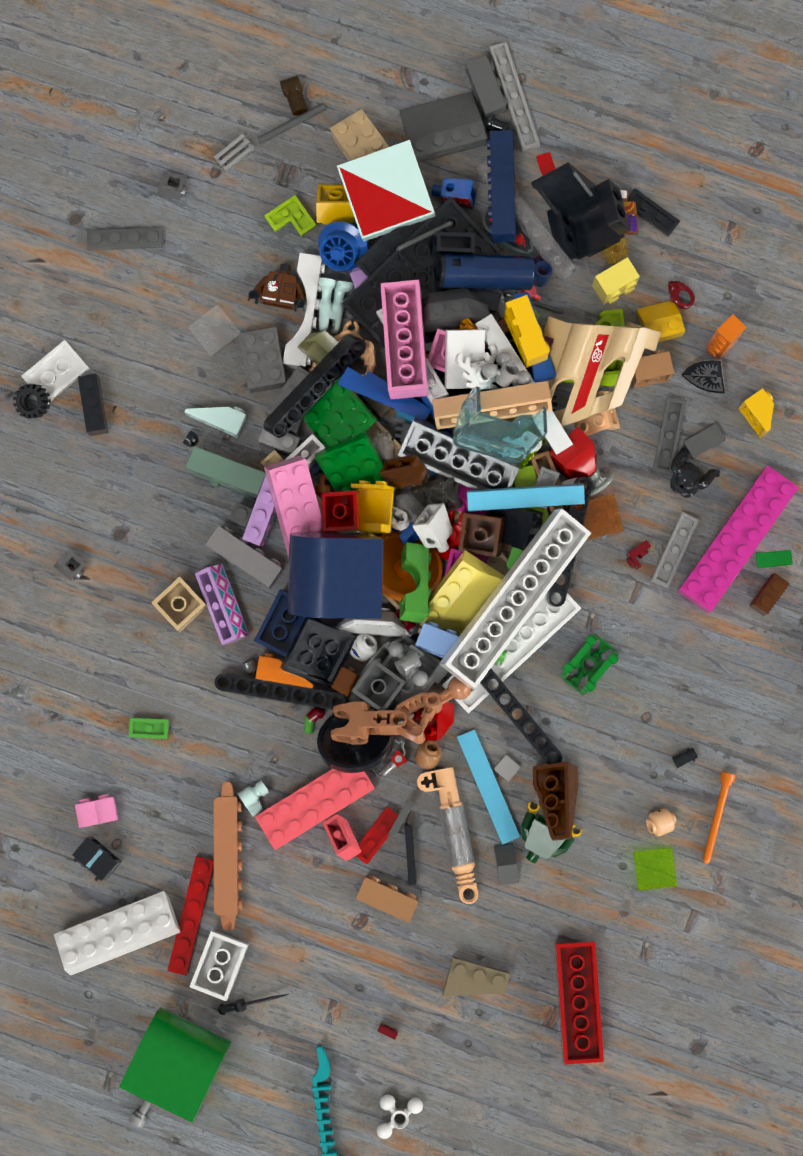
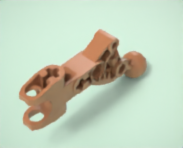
M453 677L449 681L448 688L438 694L435 692L417 694L397 705L395 710L371 711V705L367 702H349L333 707L334 715L339 718L348 719L349 722L344 727L331 730L332 740L360 745L368 743L369 735H401L416 744H422L425 741L424 730L428 722L432 721L435 713L442 710V704L453 698L458 700L466 699L471 694L472 688H468L456 677ZM424 708L421 714L422 719L418 725L410 717L417 710Z

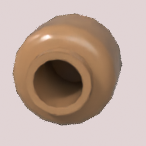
M424 741L422 744H419L414 755L415 762L423 769H434L440 761L442 749L434 741Z

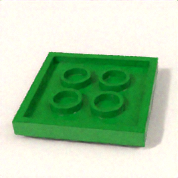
M341 378L302 417L326 449L363 435L377 420L354 391L338 385Z
M366 433L315 453V460L336 492L358 491L359 494V489L351 488V484H359V481H370L371 484H375L376 481L386 482L382 475H380L384 461Z

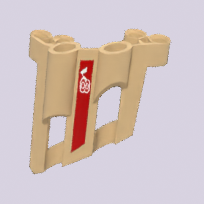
M548 316L543 335L554 339L549 355L556 373V377L548 381L551 401L556 386L564 380H573L575 382L566 408L553 412L561 426L586 419L593 414L622 405L644 349L656 351L661 332L628 321L626 326H605L569 323ZM616 359L623 361L613 392L596 397L604 370ZM529 415L524 432L542 433L533 417Z

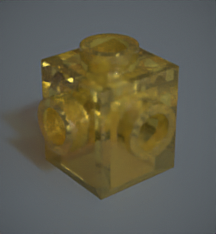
M622 238L619 243L601 251V259L606 260V263L610 265H615L626 259L629 251L626 248L628 239Z

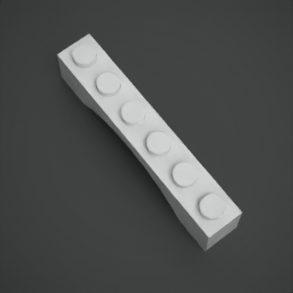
M299 254L297 274L306 292L307 305L304 321L299 331L285 345L283 366L285 368L296 369L300 366L306 370L307 365L311 364V359L297 347L309 333H312V329H316L317 317L314 316L315 310H319L320 299H317L318 292H322L319 278L321 273H325L326 267L318 255Z

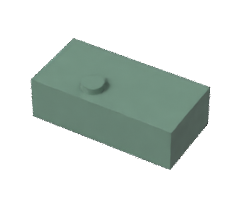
M195 446L185 467L189 474L209 481L208 484L219 488L221 485L255 499L258 497L266 475L262 471Z

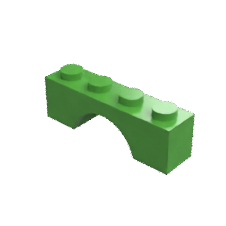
M406 542L401 551V568L412 576L415 582V591L405 594L400 602V620L423 623L430 614L428 599L430 598L431 589L428 588V582L431 578V571L428 570L431 562V554L429 553V548L421 544Z

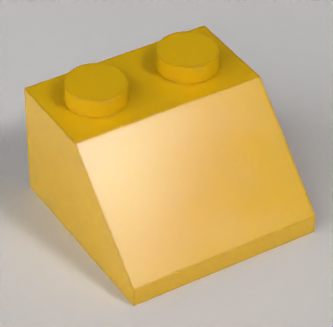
M317 184V223L329 224L335 221L354 223L355 217L344 185Z
M667 301L636 309L640 326L661 332L659 342L679 338L684 335L685 328L682 317L674 302Z
M762 388L745 400L738 409L760 439L770 431L774 408L773 397Z

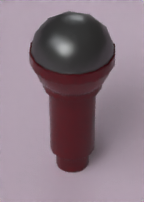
M398 609L395 614L400 620V610ZM400 620L410 635H415L418 632V625L416 623Z

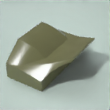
M323 330L317 333H309L297 348L318 365L339 342L327 331Z

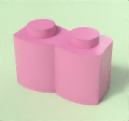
M109 794L98 796V800L91 801L90 798L79 800V804L75 805L79 828L119 820L115 797H110Z

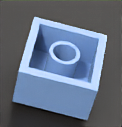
M430 621L428 624L424 623L415 647L444 658L459 638L457 636L458 632L451 629L441 630L439 629L440 625Z

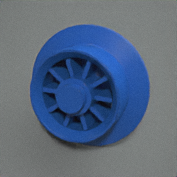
M335 221L326 225L318 239L319 253L322 261L326 266L336 271H352L357 268L354 262L369 249L368 242L362 240L359 229L355 225L344 221Z

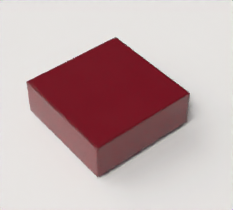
M380 1023L377 1029L378 1032L394 1040L398 1035L397 1030L383 1023Z

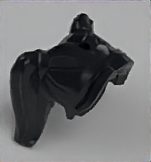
M682 447L671 462L670 469L673 472V476L670 481V487L672 491L680 493L682 497L690 498L699 489L707 488L715 477H719L720 470L711 469L704 474L698 466L686 461L689 453L685 447Z

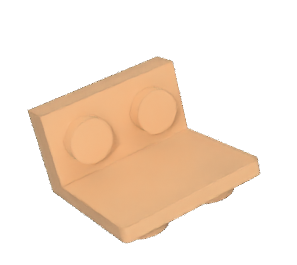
M599 391L597 392L596 397L610 392ZM615 408L574 422L575 429L579 427L587 436L603 430H616L620 428Z

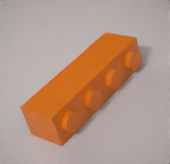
M734 314L716 330L706 345L707 352L712 358L720 360L735 345L747 328Z

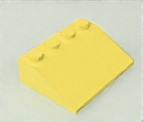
M464 550L430 594L428 599L430 614L425 620L440 625L439 628L451 629L461 635L464 628L471 622L504 578V575Z

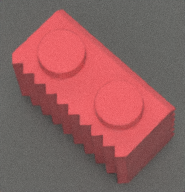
M336 814L323 822V826L337 856L348 861L361 853L362 850L358 846L359 843H357L356 837L352 833L353 830H351L348 820Z

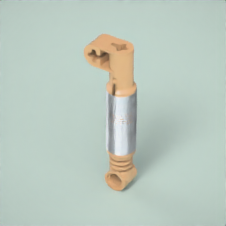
M451 767L422 773L417 779L418 788L423 792L438 791L441 803L439 807L443 830H445L444 837L446 838L445 842L451 863L450 867L457 874L455 878L458 879L456 883L459 884L457 886L459 898L463 903L472 904L478 899L477 884L474 883L476 879L473 878L475 874L472 873L475 861L470 844L469 830H467L463 802L459 799L454 769ZM435 773L438 788L434 789L433 783L429 784V788L421 785L425 777L428 780H432L431 774ZM467 888L474 891V897L470 900L463 897V892Z

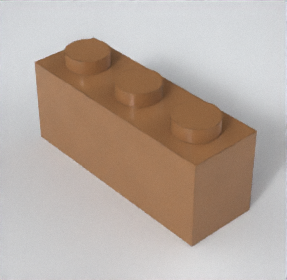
M375 876L365 877L356 899L409 923L419 902L416 900L417 896L407 891L405 894L398 892L399 888L390 883L385 886L380 883L381 879Z

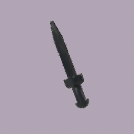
M289 994L275 995L245 1002L244 998L239 999L232 1004H220L218 1012L221 1015H226L225 1013L232 1011L242 1012L246 1010V1006L275 1000Z

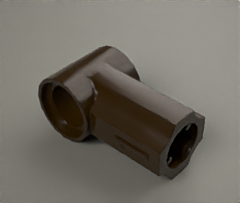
M298 75L281 80L280 85L284 97L287 98L292 115L298 116L308 111Z

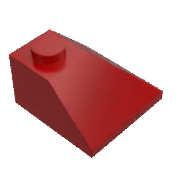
M358 491L322 493V532L359 530Z

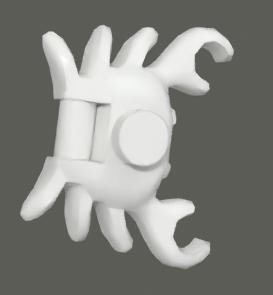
M493 345L488 347L491 352L490 355L488 352L483 353L485 362L472 363L471 366L469 357L464 358L462 362V353H457L456 364L466 372L461 374L462 378L468 382L465 384V387L472 389L469 394L471 398L484 389H499L496 385L492 384L495 382L494 377L486 378L482 373V367L486 363H494L497 357V350Z

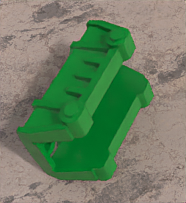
M596 633L585 639L586 644L570 663H565L560 676L582 696L588 692H593L598 680L619 659V652ZM597 640H600L599 650L591 654V647ZM609 649L612 650V653L606 660L599 661L602 652H606ZM590 659L594 662L592 670L584 668L585 660ZM580 668L577 671V677L570 680L566 679L573 669ZM587 675V683L579 690L580 678H585Z

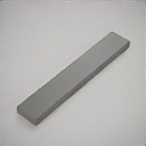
M507 41L489 46L488 49L497 77L501 83L502 92L506 95L508 101L507 107L521 150L525 152L540 147V142Z

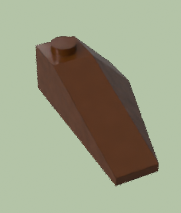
M570 762L533 766V786L538 794L539 804L543 809L551 840L571 839L578 792V767Z

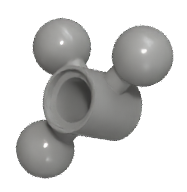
M500 352L496 357L497 364L501 366L500 369H497L494 363H486L482 367L483 375L486 378L494 377L496 383L502 387H508L513 380H516L519 385H526L531 382L530 373L524 370L519 372L517 365L511 362L512 358L508 352Z
M399 642L390 644L389 654L399 658L395 662L399 677L403 680L412 678L415 685L424 686L428 681V676L424 671L417 670L421 666L419 657L414 652L405 655L403 653L404 647Z

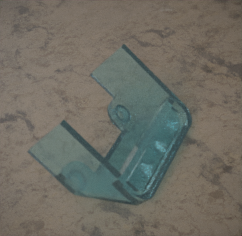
M476 386L461 406L453 434V443L457 447L510 463L522 462L547 434L546 408L542 407L534 418L521 415L513 422L480 413L482 409L480 387Z

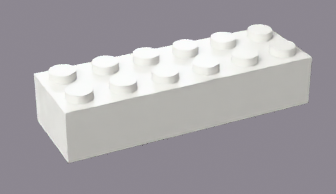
M162 891L54 934L64 970L69 975H74L178 934L180 929L169 896Z

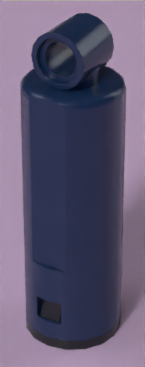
M438 253L435 279L437 287L529 291L533 288V285L537 287L545 286L553 269L546 261H539L535 264L533 257Z

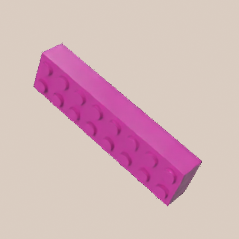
M767 465L677 592L706 613L712 612L799 487Z

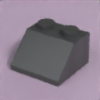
M374 659L354 686L352 692L378 711L386 710L406 682Z

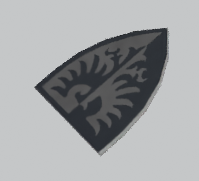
M710 359L695 362L681 374L689 383L707 392L726 393L721 360Z

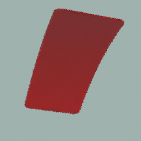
M550 152L536 156L542 176L555 170Z

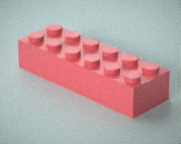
M331 769L261 812L255 818L274 850H277L375 788L365 771L345 773Z

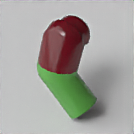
M316 707L305 715L304 733L314 732V722L322 719L325 715L323 709Z

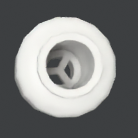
M359 634L350 651L352 657L357 661H367L377 651L375 638L369 634Z

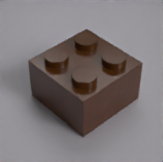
M474 512L463 513L459 552L466 550L472 554L500 556L506 517Z

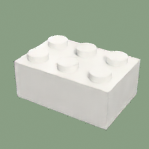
M212 930L190 988L227 1001L249 943Z

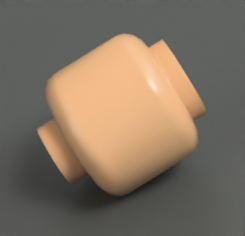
M665 808L651 812L646 820L649 832L656 836L672 832L676 823L674 813H670Z

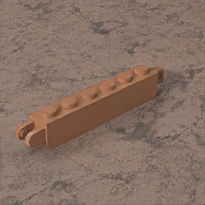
M228 781L223 783L221 787V797H217L213 801L214 912L221 917L222 930L235 929L236 916L239 914V911H242L243 907L242 899H239V891H242V879H239V871H242V859H239V852H242V840H239V832H242V820H238V812H242V801H238V797H234V785Z

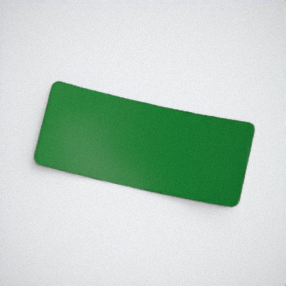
M791 550L756 553L757 568L792 565Z

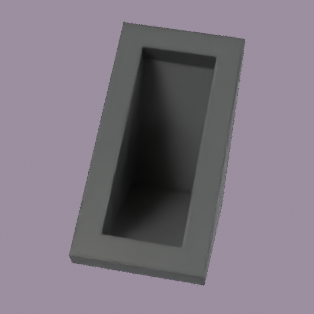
M513 844L494 846L499 885L519 883Z

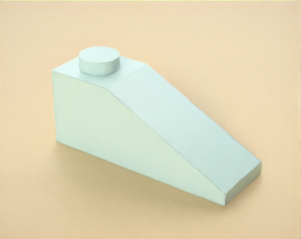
M230 407L189 408L185 410L186 416L236 438L239 437L247 420V416L244 414L245 411L238 407H234V409Z

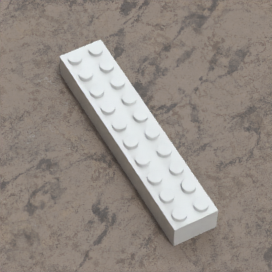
M555 509L439 664L468 688L475 689L590 536L591 532L563 509Z

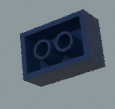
M279 590L254 639L255 643L283 657H286L305 617L288 613L287 592Z

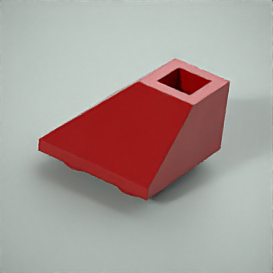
M446 702L442 704V710L435 713L432 721L428 722L424 730L425 741H440L454 723V703ZM424 708L413 713L414 717L412 720L418 725L422 719L421 714Z

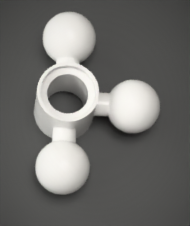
M388 1094L382 1096L380 1099L381 1108L390 1111L392 1114L389 1123H381L377 1127V1135L382 1139H387L391 1136L394 1127L397 1129L405 1128L409 1122V1115L411 1113L418 1114L422 1111V1101L419 1098H412L407 1104L408 1108L403 1109L395 1107L393 1096ZM396 1114H403L406 1118L405 1121L397 1123L394 1120Z

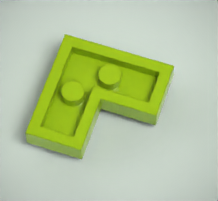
M296 195L264 215L274 232H277L291 222L298 234L303 237L317 227Z

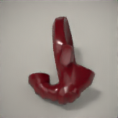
M669 281L668 292L671 303L674 302L680 309H689L693 306L695 296L692 290L680 281ZM684 290L689 293L690 302L688 304L680 301V291Z

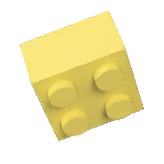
M627 257L595 276L592 287L603 305L607 302L612 304L619 299V295L623 293L627 295L635 290L640 276Z

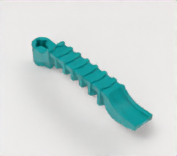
M318 1045L316 1049L319 1068L312 1078V1092H314L313 1100L316 1104L317 1125L319 1124L318 1135L321 1137L320 1146H322V1156H339L337 1150H332V1146H335V1139H326V1135H333V1128L324 1127V1124H331V1117H323V1113H330V1107L321 1106V1102H329L330 1095H320L319 1091L332 1090V1084L318 1085V1082L325 1081L329 1077L331 1067L326 1051L322 1045Z

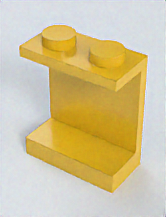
M359 481V484H351V488L359 489V530L350 531L390 533L394 487L388 486L387 482L376 481L375 484H371L370 481Z

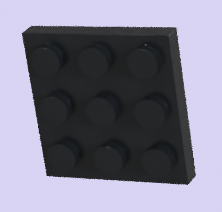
M305 617L280 668L283 671L332 688L331 685H333L335 678H337L338 671L341 670L340 668L345 663L357 637L347 631L310 617Z

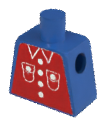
M444 178L442 185L433 184L431 193L432 196H440L443 202L448 197H452L460 207L474 209L477 190L473 180Z

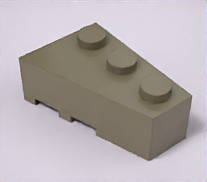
M452 957L442 995L445 997L505 993L510 973Z

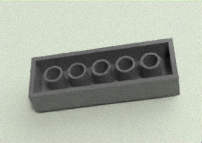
M416 417L413 419L398 453L400 457L414 456L416 454L425 468L473 490L511 488L521 463L488 448L465 446L452 432L445 429L437 430L436 425Z

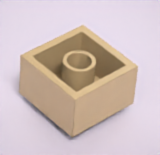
M178 577L151 602L179 633L207 608V605L181 577Z

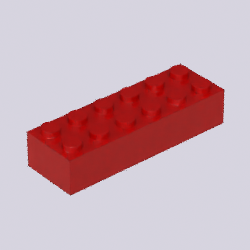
M595 941L554 943L563 1063L565 1065L604 1062Z

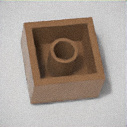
M657 350L652 352L653 355L648 356L642 354L631 381L633 389L671 380L674 375V369L669 351Z

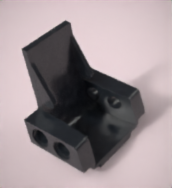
M568 162L531 182L532 187L539 192L551 208L546 212L555 250L567 262L573 259L579 260L586 256L591 257L619 243L620 239L625 237L624 233L630 231L620 188L609 179L595 185Z

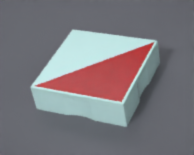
M410 140L337 166L364 242L390 233L398 227L412 225L435 217V212Z

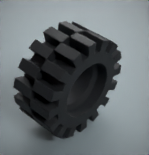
M36 384L20 386L18 388L19 391L14 393L17 397H13V400H16V403H13L14 407L17 406L16 412H20V416L28 419L42 417V414H46L48 412L46 409L50 408L48 403L51 402V399L47 398L50 394L45 393L46 388H41V385ZM30 394H34L38 400L37 406L33 409L29 408L26 403L27 396Z

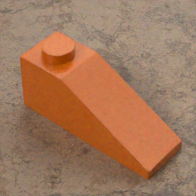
M264 653V657L259 656L255 679L314 689V685L305 678L283 671L280 668L283 662L275 659L276 655Z

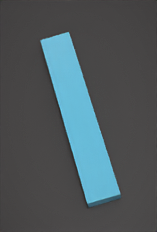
M584 484L467 490L468 511L585 504Z
M475 729L458 736L457 739L502 845L519 838L518 830Z

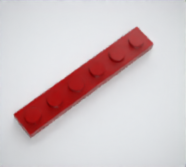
M198 856L195 858L179 922L180 933L176 934L168 972L187 976L214 868V860Z

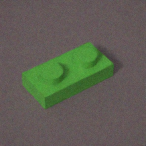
M130 718L129 737L168 739L169 720Z

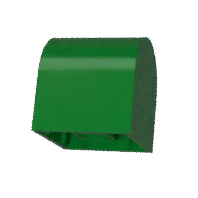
M160 1007L149 1024L119 1088L194 1124L232 1041Z

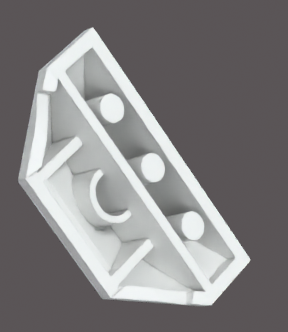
M381 608V619L345 618L336 626V628L354 635L362 633L371 636L387 637L407 635L411 638L405 625L388 608Z

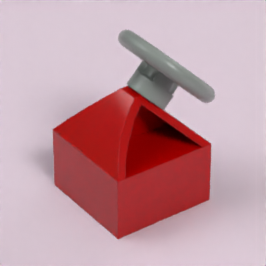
M577 427L568 435L573 443L571 447L557 455L553 449L549 453L554 467L568 480L577 477H587L591 480V496L601 492L612 482L614 470L610 467L598 470L594 442ZM584 481L583 484L585 491L587 489V483Z

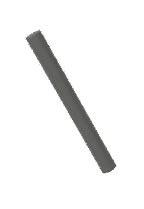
M321 103L257 137V139L262 144L326 110L324 103Z

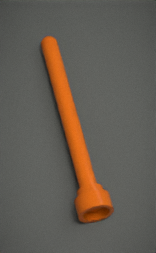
M725 772L720 774L719 779H721L720 783L722 786L703 856L705 864H709L711 861L728 790L732 783H735L736 775Z

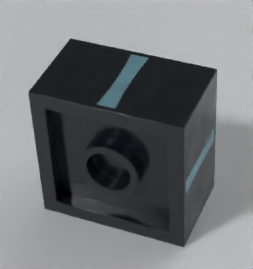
M93 836L87 837L72 854L75 857L73 861L82 863L96 876V881L107 880L122 863L119 858Z

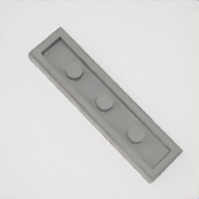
M681 512L650 580L651 582L666 589L669 588L699 519Z

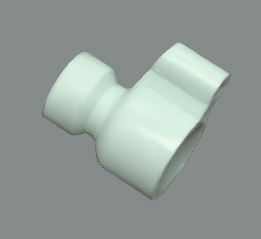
M262 780L255 784V787H246L237 794L254 817L263 811L259 798L269 794V791Z

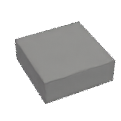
M505 755L493 770L509 782L520 769V766Z

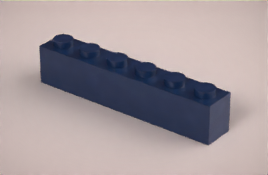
M513 130L490 131V139H487V150H490L491 153L490 156H487V166L491 167V173H487L488 184H491V190H488V201H492V207H488L489 219L492 218V224L488 225L489 236H493V243L516 242Z

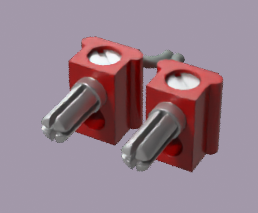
M395 739V742L401 744L403 753L395 751V755L390 758V763L380 771L382 774L389 768L383 776H386L396 766L399 768L403 763H407V759L404 757L406 754L405 743L402 740L398 741Z

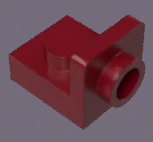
M647 540L626 554L628 557L626 561L631 568L638 570L642 567L636 557L638 556L640 559L649 553L647 549L651 545Z

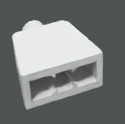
M444 503L427 505L413 524V528L426 548L437 547L440 553L445 552L449 549L447 539L453 530Z

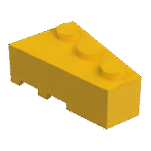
M528 295L506 302L504 319L526 368L548 360L550 347L547 341H544L542 329L536 320Z

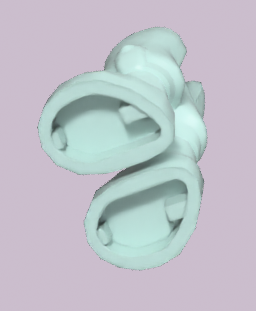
M319 278V285L322 289V298L318 305L319 331H326L329 319H331L330 332L337 334L344 307L340 303L343 301L345 293L353 289L354 284L329 278ZM333 288H334V300H333V303H332V302H331V294H332V290H333Z

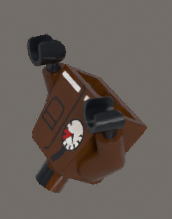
M280 264L279 273L270 272L268 276H264L248 294L247 301L255 299V304H258L260 297V303L263 305L294 310L295 312L297 308H303V312L306 311V294L302 284L297 281L296 276L290 275L291 265Z

